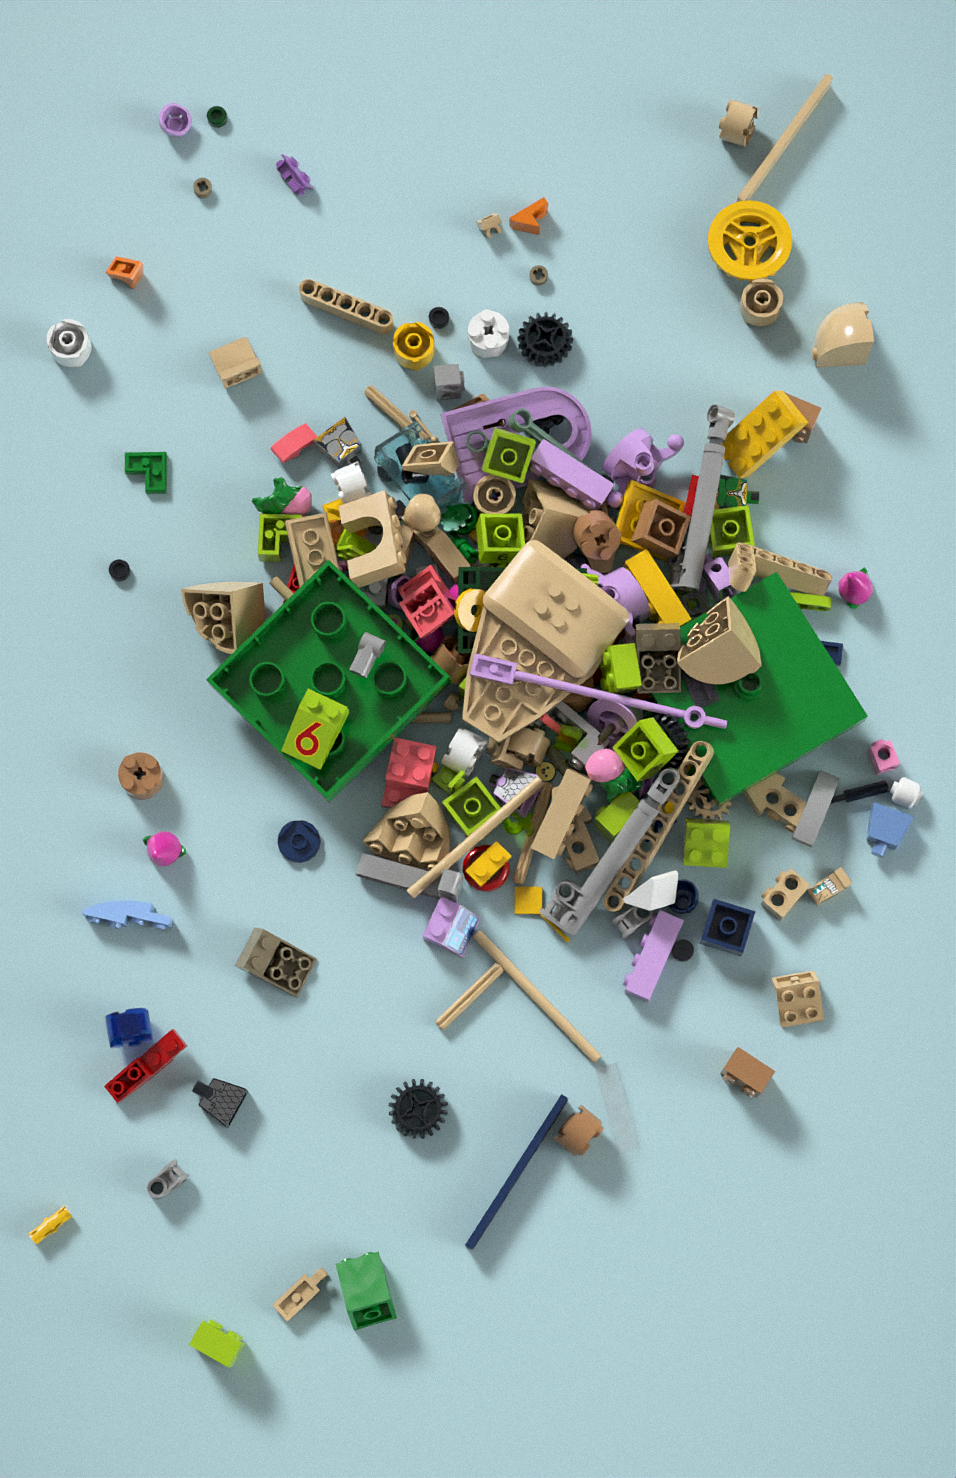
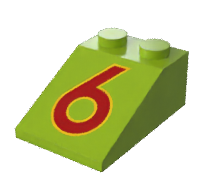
M307 689L281 751L321 770L349 714L348 708Z

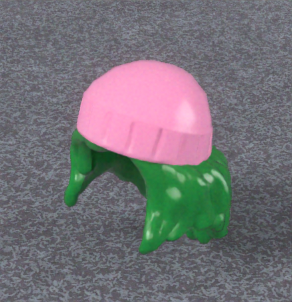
M282 477L273 479L275 489L270 496L263 499L260 497L252 499V503L257 511L263 514L302 515L304 517L309 512L312 504L311 492L305 486H288Z
M611 749L598 750L587 760L585 768L588 777L606 789L608 801H611L618 794L634 792L635 789H640L643 784V780L637 782L617 753Z

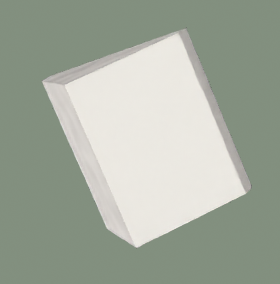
M675 870L651 877L623 899L624 902L649 911L674 904L678 872Z

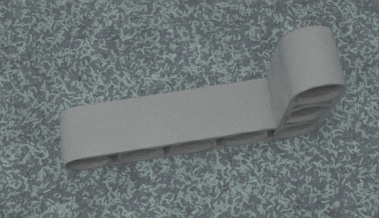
M361 854L355 875L407 891L428 871L369 854ZM444 869L442 875L425 888L420 895L438 900L442 896L457 903L463 884L462 874Z

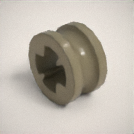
M199 178L194 182V194L197 197L207 198L210 196L212 185L208 179ZM206 185L207 190L204 189V192H201L198 186Z
M537 265L530 270L529 278L532 284L540 286L546 283L548 271L545 267ZM542 272L544 278L540 277V280H537L534 273Z

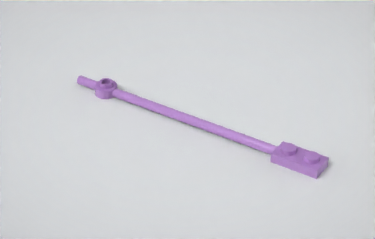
M476 653L474 655L470 676L512 685L513 679L609 702L621 703L622 705L655 713L671 714L672 717L683 719L685 725L692 729L699 728L703 724L726 729V720L706 716L704 710L698 706H691L686 711L517 671V663ZM690 715H696L698 720L693 722L690 719Z

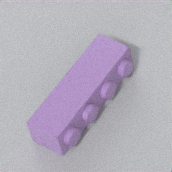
M545 439L537 447L528 466L533 473L547 478L550 484L561 487L569 496L578 498L590 509L599 510L615 485Z
M659 910L658 915L653 914L648 925L652 929L649 935L644 934L640 943L643 950L640 955L636 953L631 964L635 967L632 975L627 973L623 985L626 986L625 993L649 1002L684 920Z

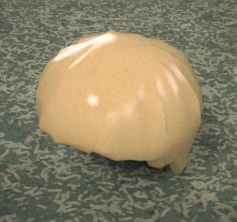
M428 494L415 495L410 499L404 512L406 523L415 531H431L437 527L441 519L438 505L433 497Z

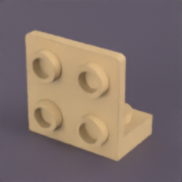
M247 337L209 352L224 389L263 373L260 361L255 356Z
M814 970L771 978L772 987L777 997L781 1027L822 1021L824 1019L819 979Z

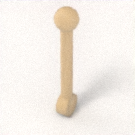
M411 410L409 412V417L411 419H415V421L430 437L431 443H438V437L433 436L432 433L427 429V427L422 423V421L417 417V412L415 410Z

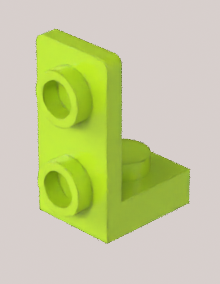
M443 766L432 778V781L451 796L465 785V773L462 770L457 773Z

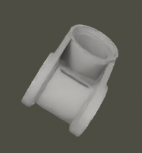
M633 906L616 917L611 923L616 925L623 935L622 939L625 940L651 920L653 910H648L649 915L646 918H640L636 913L640 907Z
M176 1159L167 1164L160 1173L149 1181L147 1191L152 1198L156 1200L165 1198L190 1177L189 1174H185L177 1165L178 1161ZM172 1171H174L178 1175V1178H176ZM161 1183L164 1186L163 1192L158 1195L153 1194L152 1187L154 1184Z

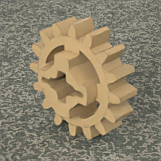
M699 779L690 795L691 798H688L686 802L691 804L688 809L689 812L694 810L695 818L701 815L702 819L707 817L710 820H714L716 816L721 820V813L727 815L729 811L726 807H731L732 802L728 801L719 806L718 810L710 812V809L717 807L714 800H711L710 803L706 802V797L710 795L707 789L698 791V789L704 786L701 779ZM695 800L700 802L703 807L702 810L697 806Z

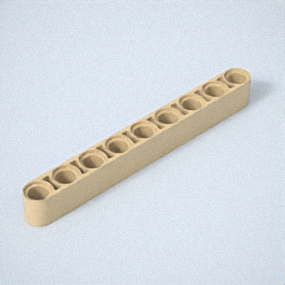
M697 741L691 746L678 769L680 774L679 783L685 786L684 793L678 795L675 787L665 803L659 805V814L653 819L654 821L618 872L603 899V904L607 910L621 911L626 907L627 903L623 899L637 888L713 757L714 749L709 743ZM704 745L707 753L704 757H699L697 753L698 748ZM691 764L696 767V772L693 776L687 774V767ZM675 777L672 779L670 784L674 783ZM668 802L674 805V810L670 814H667L665 811V805ZM657 821H661L663 824V829L659 833L654 830V824ZM647 839L652 843V848L648 852L643 848V843ZM636 858L641 861L639 870H635L632 866V862ZM624 877H628L630 880V886L627 889H624L621 884ZM613 896L619 898L620 903L616 908L611 905V898Z

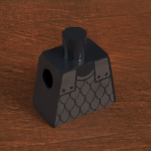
M216 1078L212 1079L209 1086L198 1080L192 1090L193 1093L202 1097L198 1105L226 1128H229L249 1092L243 1087Z

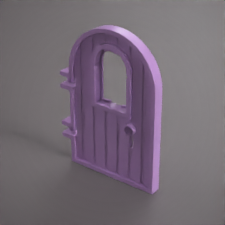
M537 387L441 413L447 441L454 442L460 464L456 469V475L464 503L474 500L473 494L477 483L484 476L490 475V473L482 471L486 452H472L466 446L465 440L470 432L481 431L490 440L494 427L483 430V426L502 419L505 422L504 426H497L495 428L520 435V433L510 428L508 419L512 413L521 408L528 410L533 420L551 415H562L568 419L570 433L572 434L569 440L561 445L582 461L587 454L591 442V424L583 405L573 395L562 389ZM516 415L518 424L525 423L520 415ZM473 434L470 436L469 444L472 448L479 449L484 445V438L480 434ZM527 470L523 483L510 481L514 488L517 489L527 486L530 478L539 480L541 476ZM491 494V499H494V501H497L499 496L492 498V494Z

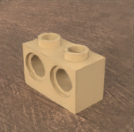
M791 868L787 873L782 871L775 879L777 882L776 886L773 889L768 887L761 896L764 899L761 905L780 921L810 887V884ZM788 880L794 881L796 889L789 890L785 886V882ZM774 896L780 897L782 905H773L771 898Z

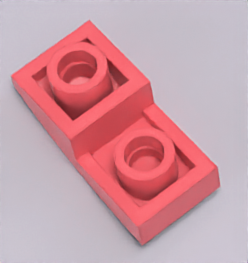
M305 423L271 446L270 450L282 463L298 457L302 449L313 445L314 439L318 436Z

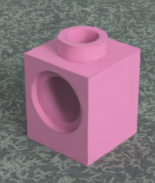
M884 739L872 743L868 754L877 775L896 769L899 766L900 762L891 740L884 742ZM878 752H886L888 755V759H880L878 756Z

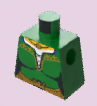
M720 475L714 510L747 506V504H759V491H747V480Z

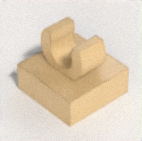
M493 213L476 221L478 228L483 230L488 238L491 237L490 229L493 227L497 233H501V228L497 225L502 222L499 214Z

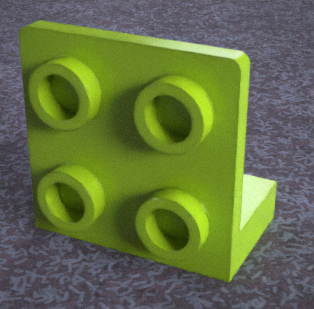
M344 529L335 546V551L339 554L338 557L347 562L372 552L377 546L354 532L349 533Z

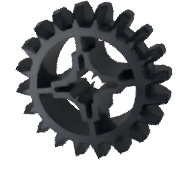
M545 312L543 317L537 313L536 319L530 316L529 322H523L524 328L519 329L520 335L517 337V341L520 343L518 348L523 350V357L528 356V362L534 359V365L536 366L539 362H542L545 368L547 363L550 362V365L553 367L555 360L561 363L562 357H568L567 351L572 350L570 345L573 343V338L570 337L572 330L568 329V322L563 323L562 317L556 319L555 313L551 317H548V312ZM535 330L537 338L530 344L528 338ZM560 335L562 343L556 349L554 341Z
M652 714L648 718L656 720L678 750L661 768V771L669 767L677 768V766L682 764L687 752L690 750L688 743L691 740L687 738L689 731H685V724H679V718H674L671 714Z
M412 1079V1087H409L408 1083L404 1082V1091L400 1087L396 1088L400 1094L399 1097L395 1094L391 1095V1098L396 1100V1103H389V1107L395 1108L394 1111L389 1112V1116L396 1115L397 1117L391 1121L392 1124L399 1122L400 1125L397 1126L396 1130L399 1132L405 1128L404 1136L406 1137L410 1131L413 1132V1139H416L417 1132H420L421 1139L425 1138V1131H428L429 1135L433 1136L431 1128L434 1127L439 1131L440 1127L436 1123H445V1120L440 1115H448V1111L441 1110V1107L448 1106L447 1102L440 1103V1100L445 1098L444 1093L437 1096L436 1094L440 1088L437 1086L434 1090H431L433 1085L431 1081L425 1087L424 1079L420 1080L419 1086H416L415 1079ZM422 1091L428 1093L433 1098L420 1101L413 1092ZM408 1096L411 1106L404 1113L400 1114L401 1102ZM413 1099L416 1104L418 1103L419 1106L423 1105L425 1107L422 1109L424 1119H422L418 1112H412V1109H415ZM436 1104V1115L429 1123L426 1111ZM417 1117L423 1126L414 1127L407 1124L404 1120Z

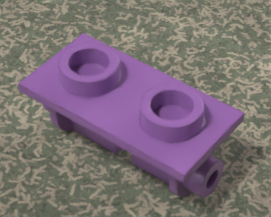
M282 154L281 156L284 160H279L276 163V169L285 180L292 176V179L287 183L294 193L302 196L306 192V187L313 189L309 183L311 179L305 172L299 170L297 160L292 156L288 157Z

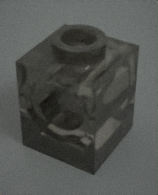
M707 591L685 594L680 597V602L691 618L701 616L710 610ZM688 601H696L698 609L691 610L688 607Z

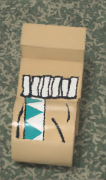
M840 867L811 887L808 893L818 906L848 888L852 882L842 867Z

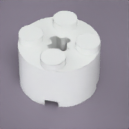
M486 309L471 319L468 326V342L473 353L481 358H495L506 351L509 344V324L501 314Z
M61 320L62 322L51 326L47 333L48 348L53 359L58 364L65 367H80L88 359L92 349L88 333L84 326L76 320Z
M358 461L331 474L335 485H337L340 491L338 493L343 504L373 494L366 476L361 472L362 468Z
M461 727L448 747L447 753L449 754L444 755L441 764L457 773L462 770L465 776L469 778L474 770V764L481 759L485 751L483 749L487 741L481 736Z

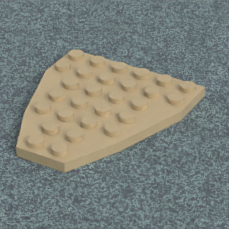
M483 606L467 669L462 720L500 743L538 720L572 693L513 679L512 685L470 676L475 653L517 663V671L575 685H582L594 675L603 660V655L584 677L574 678Z

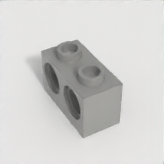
M459 364L434 366L436 401L461 398V391H465L464 371H459Z

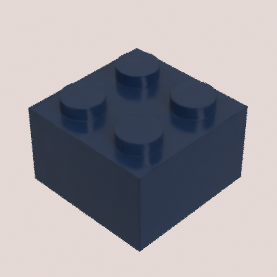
M713 899L699 944L742 956L756 911Z

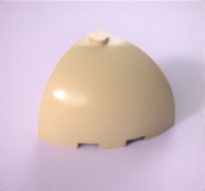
M864 302L842 305L831 311L823 319L815 335L814 348L811 350L812 361H816V368L866 365L874 343L871 319H867L869 310Z
M530 478L521 502L524 504L522 519L525 544L528 541L537 540L564 559L578 547L572 533L574 523L581 515L585 516L588 513L578 500L569 496L562 489Z
M217 582L181 589L188 616L191 615L195 622V629L205 640H209L216 645L215 648L220 651L232 654L263 624L265 612L263 583Z
M728 596L706 613L708 617L701 625L695 624L687 635L689 638L685 646L681 645L678 653L677 663L689 676L704 683H730L739 680L749 673L756 672L761 667L760 651L756 639L742 613Z

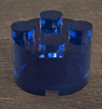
M146 1008L127 1009L124 1013L119 1014L117 1011L105 1016L110 1048H119L123 1044H128V1047H135L141 1045V1042L153 1040L150 1016Z

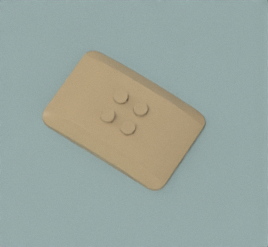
M537 540L528 541L483 596V605L489 612L574 678H582L590 671L629 621V613L622 605Z

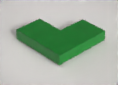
M125 452V475L145 474L146 494H167V452Z

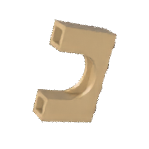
M385 490L339 506L341 524L349 533L370 526L383 527V537L376 549L368 554L347 561L350 580L358 588L405 572L404 563H406V557L401 548L403 539L398 531L400 521L395 513L397 503L395 498L391 497Z

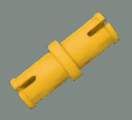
M62 1206L49 1218L43 1219L44 1222L29 1232L28 1235L38 1245L52 1232H57V1228L72 1218V1215L65 1206Z

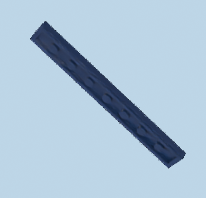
M563 1094L560 1095L468 1239L465 1246L469 1249L475 1248L567 1104L568 1098Z

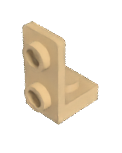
M511 736L500 743L496 742L491 750L492 757L490 762L505 769L521 770L524 761L517 759V755L506 752Z

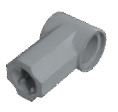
M365 632L360 640L358 652L349 670L359 677L367 678L376 658L381 656L386 641Z

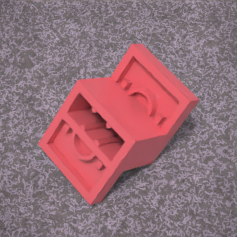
M432 565L397 589L404 599L399 604L422 639L455 617L454 608L451 605L455 599Z
M394 738L385 777L386 786L381 804L382 807L392 808L411 795L429 793L437 746Z

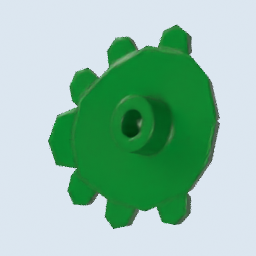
M448 505L446 513L441 515L444 520L440 524L444 526L443 529L446 532H450L452 529L458 531V526L464 527L466 519H470L471 514L468 513V509L463 505Z

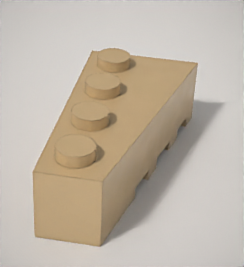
M566 770L531 845V849L552 859H555L557 855L561 857L566 847L563 842L566 836H571L575 828L573 821L576 816L580 817L585 806L582 803L585 797H589L593 789V785H591L593 780L575 770Z

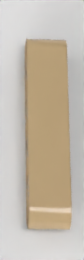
M305 279L299 285L301 300L308 305L380 334H389L393 330V316L386 309L312 279ZM307 289L313 290L311 294H305L304 292ZM325 297L333 298L329 302L323 301ZM345 304L351 305L349 309L341 308ZM369 312L370 315L367 317H362L361 313ZM384 319L389 321V323L385 325H382L379 322Z

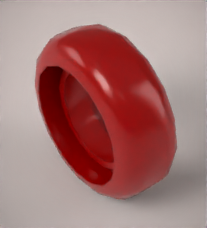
M481 845L473 848L468 852L463 861L462 871L465 880L470 887L482 892L497 890L504 885L509 877V861L499 869L493 879L488 880L482 887L465 872L491 845Z

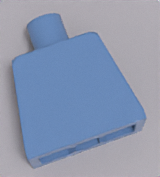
M874 802L870 810L866 835L867 841L875 843L871 854L883 858L887 848L895 850L914 816Z

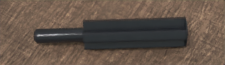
M884 780L845 790L843 794L833 796L830 804L843 800L847 803L889 792V786L887 781Z

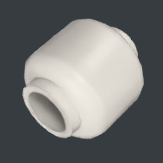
M904 777L899 782L894 781L889 793L893 794V803L910 809L918 805L923 791H921L919 783Z

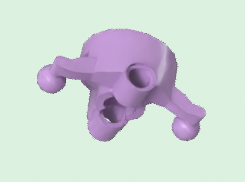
M638 428L624 437L607 456L602 468L619 486L618 492L612 491L608 494L606 499L608 505L614 509H618L622 505L626 486L630 480L654 488L657 482L655 472L664 461L674 457L684 446L682 436L678 434L670 436L667 442L669 448L660 450L653 445L654 438L643 428ZM646 475L652 476L649 481H643L642 479Z
M583 564L581 568H587V574L599 576L598 587L628 611L629 621L623 629L626 633L623 637V644L635 643L636 647V631L632 624H641L651 616L650 607L641 586L624 567H619L606 575H602L598 571L591 570L587 564Z

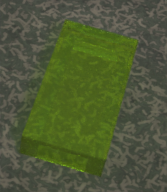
M561 725L553 748L572 753L579 743L582 729Z

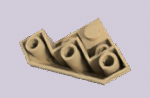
M428 792L411 795L390 808L362 841L377 856L425 871H430L450 853L447 822L441 806Z

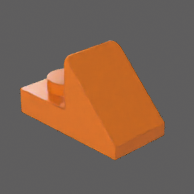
M543 197L509 217L510 228L539 235L540 226L535 219L540 220L546 216L548 212L547 200Z
M116 256L105 273L110 278L123 280L131 289H134L144 273L143 263Z

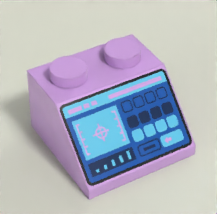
M441 896L423 933V940L463 957L481 918L463 906Z

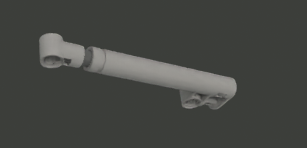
M717 404L711 405L707 412V420L710 422L707 436L709 443H706L704 446L686 547H681L677 556L667 558L668 565L671 566L670 572L672 573L670 586L675 593L699 592L725 453V447L722 444L726 441L728 428L735 419L733 410Z
M669 767L660 773L647 793L649 795L646 800L641 799L637 805L638 807L635 808L584 885L581 887L572 880H564L556 887L546 908H541L539 911L545 918L573 936L577 934L654 821L653 819L659 814V805L665 803L679 783L680 774L675 768ZM667 772L672 773L675 777L674 783H666L664 774ZM563 885L571 888L570 896L562 893L561 888Z

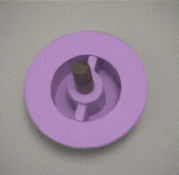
M601 699L595 701L590 706L587 714L588 723L600 732L597 745H601L608 739L610 741L609 748L611 749L639 720L645 719L643 709Z

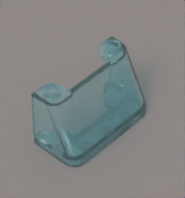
M415 421L377 445L374 460L378 466L384 468L409 501L415 495L428 494L433 497L439 509H443L463 498L467 484L461 477L454 480V474L450 476L429 475V479L425 484H405L401 477L402 466L395 450L405 443H411L412 447L417 444H427L426 439L422 440L419 436L422 428Z

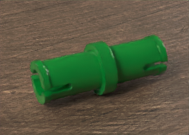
M449 533L453 537V539L450 537L449 539L469 563H475L476 561L472 556L478 560L479 552L474 550L466 539L460 538L456 533Z

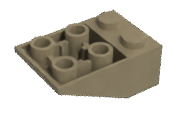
M679 623L636 624V653L642 686L637 688V693L681 692V667L677 663L680 650Z
M254 927L235 966L298 998L317 958L264 929Z

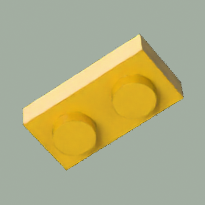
M496 841L465 872L482 887L512 856Z

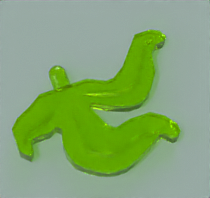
M512 812L510 816L518 819V821L511 822L508 817L502 821L505 831L511 835H518L523 829L527 831L526 837H530L534 833L532 822L529 820L533 816L532 813L523 818L517 813Z

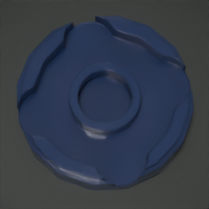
M294 820L287 823L278 834L279 851L285 859L291 862H307L315 857L320 849L321 840L318 830L313 824L305 820Z

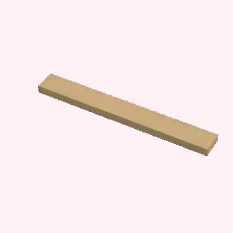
M825 74L739 194L737 202L751 199L831 87L833 79L831 75Z

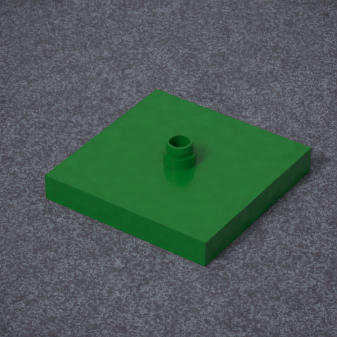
M328 560L235 650L206 681L330 803L451 683V678ZM367 632L385 640L386 644L381 656L376 658L367 678H362L352 673L349 669L358 652L360 640L364 633ZM307 689L346 706L349 710V714L321 770L281 751Z
M777 572L749 587L747 591L730 598L747 621L758 644L761 667L756 672L749 673L739 680L730 683L709 684L694 679L681 668V692L648 693L655 704L685 711L691 706H698L704 710L706 716L727 721L726 729L706 724L696 729L684 726V730L689 731L687 738L691 740L688 743L690 748L695 742L703 741L709 743L714 749L713 757L700 779L717 807L860 725L868 717ZM706 613L680 627V647L681 645L685 646L689 638L687 635L695 624L701 625L708 617ZM690 715V719L693 722L698 720L696 715ZM679 718V724H685L683 719ZM704 745L698 748L697 753L699 757H704L707 753Z

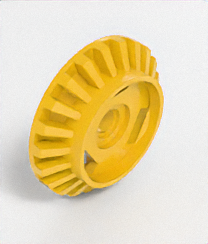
M739 201L725 207L716 215L708 232V251H710L712 261L717 264V268L720 271L723 270L727 276H733L739 281L749 280V282H752L755 279H766L770 275H775L788 260L792 248L791 229L784 216L774 207L759 201ZM754 223L760 225V227L740 226V224ZM751 237L755 240V244L747 246L744 243V239ZM729 244L737 260L734 261L728 256L724 245ZM769 246L775 249L772 256L766 262L762 263L760 261Z

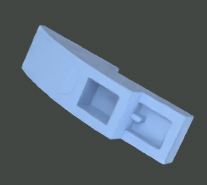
M141 901L105 902L93 905L82 911L83 916L87 918L86 921L99 924L100 921L107 922V926L120 929L121 926L127 927L129 919H131V923L137 925H144V922L152 924V928L158 930H165V927L171 928L173 919L169 916L153 913L154 906L152 903Z

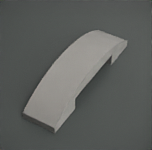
M822 770L819 771L792 840L812 848L840 778Z

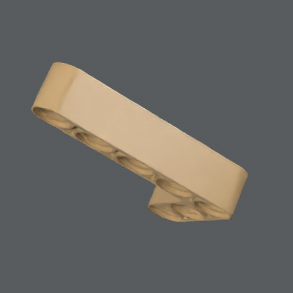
M745 543L736 544L728 562L730 585L742 592L748 590L754 576L765 579L777 572L786 587L811 595L824 596L833 578L830 573L822 569Z

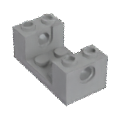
M561 701L546 714L551 718L555 716V721L563 728L568 727L572 731L571 734L580 741L579 745L571 753L570 763L573 770L587 776L585 768L587 760L594 752L601 749H609L610 741L606 739L601 745H597L600 732ZM538 719L526 726V728L533 730V728L543 730L546 724Z

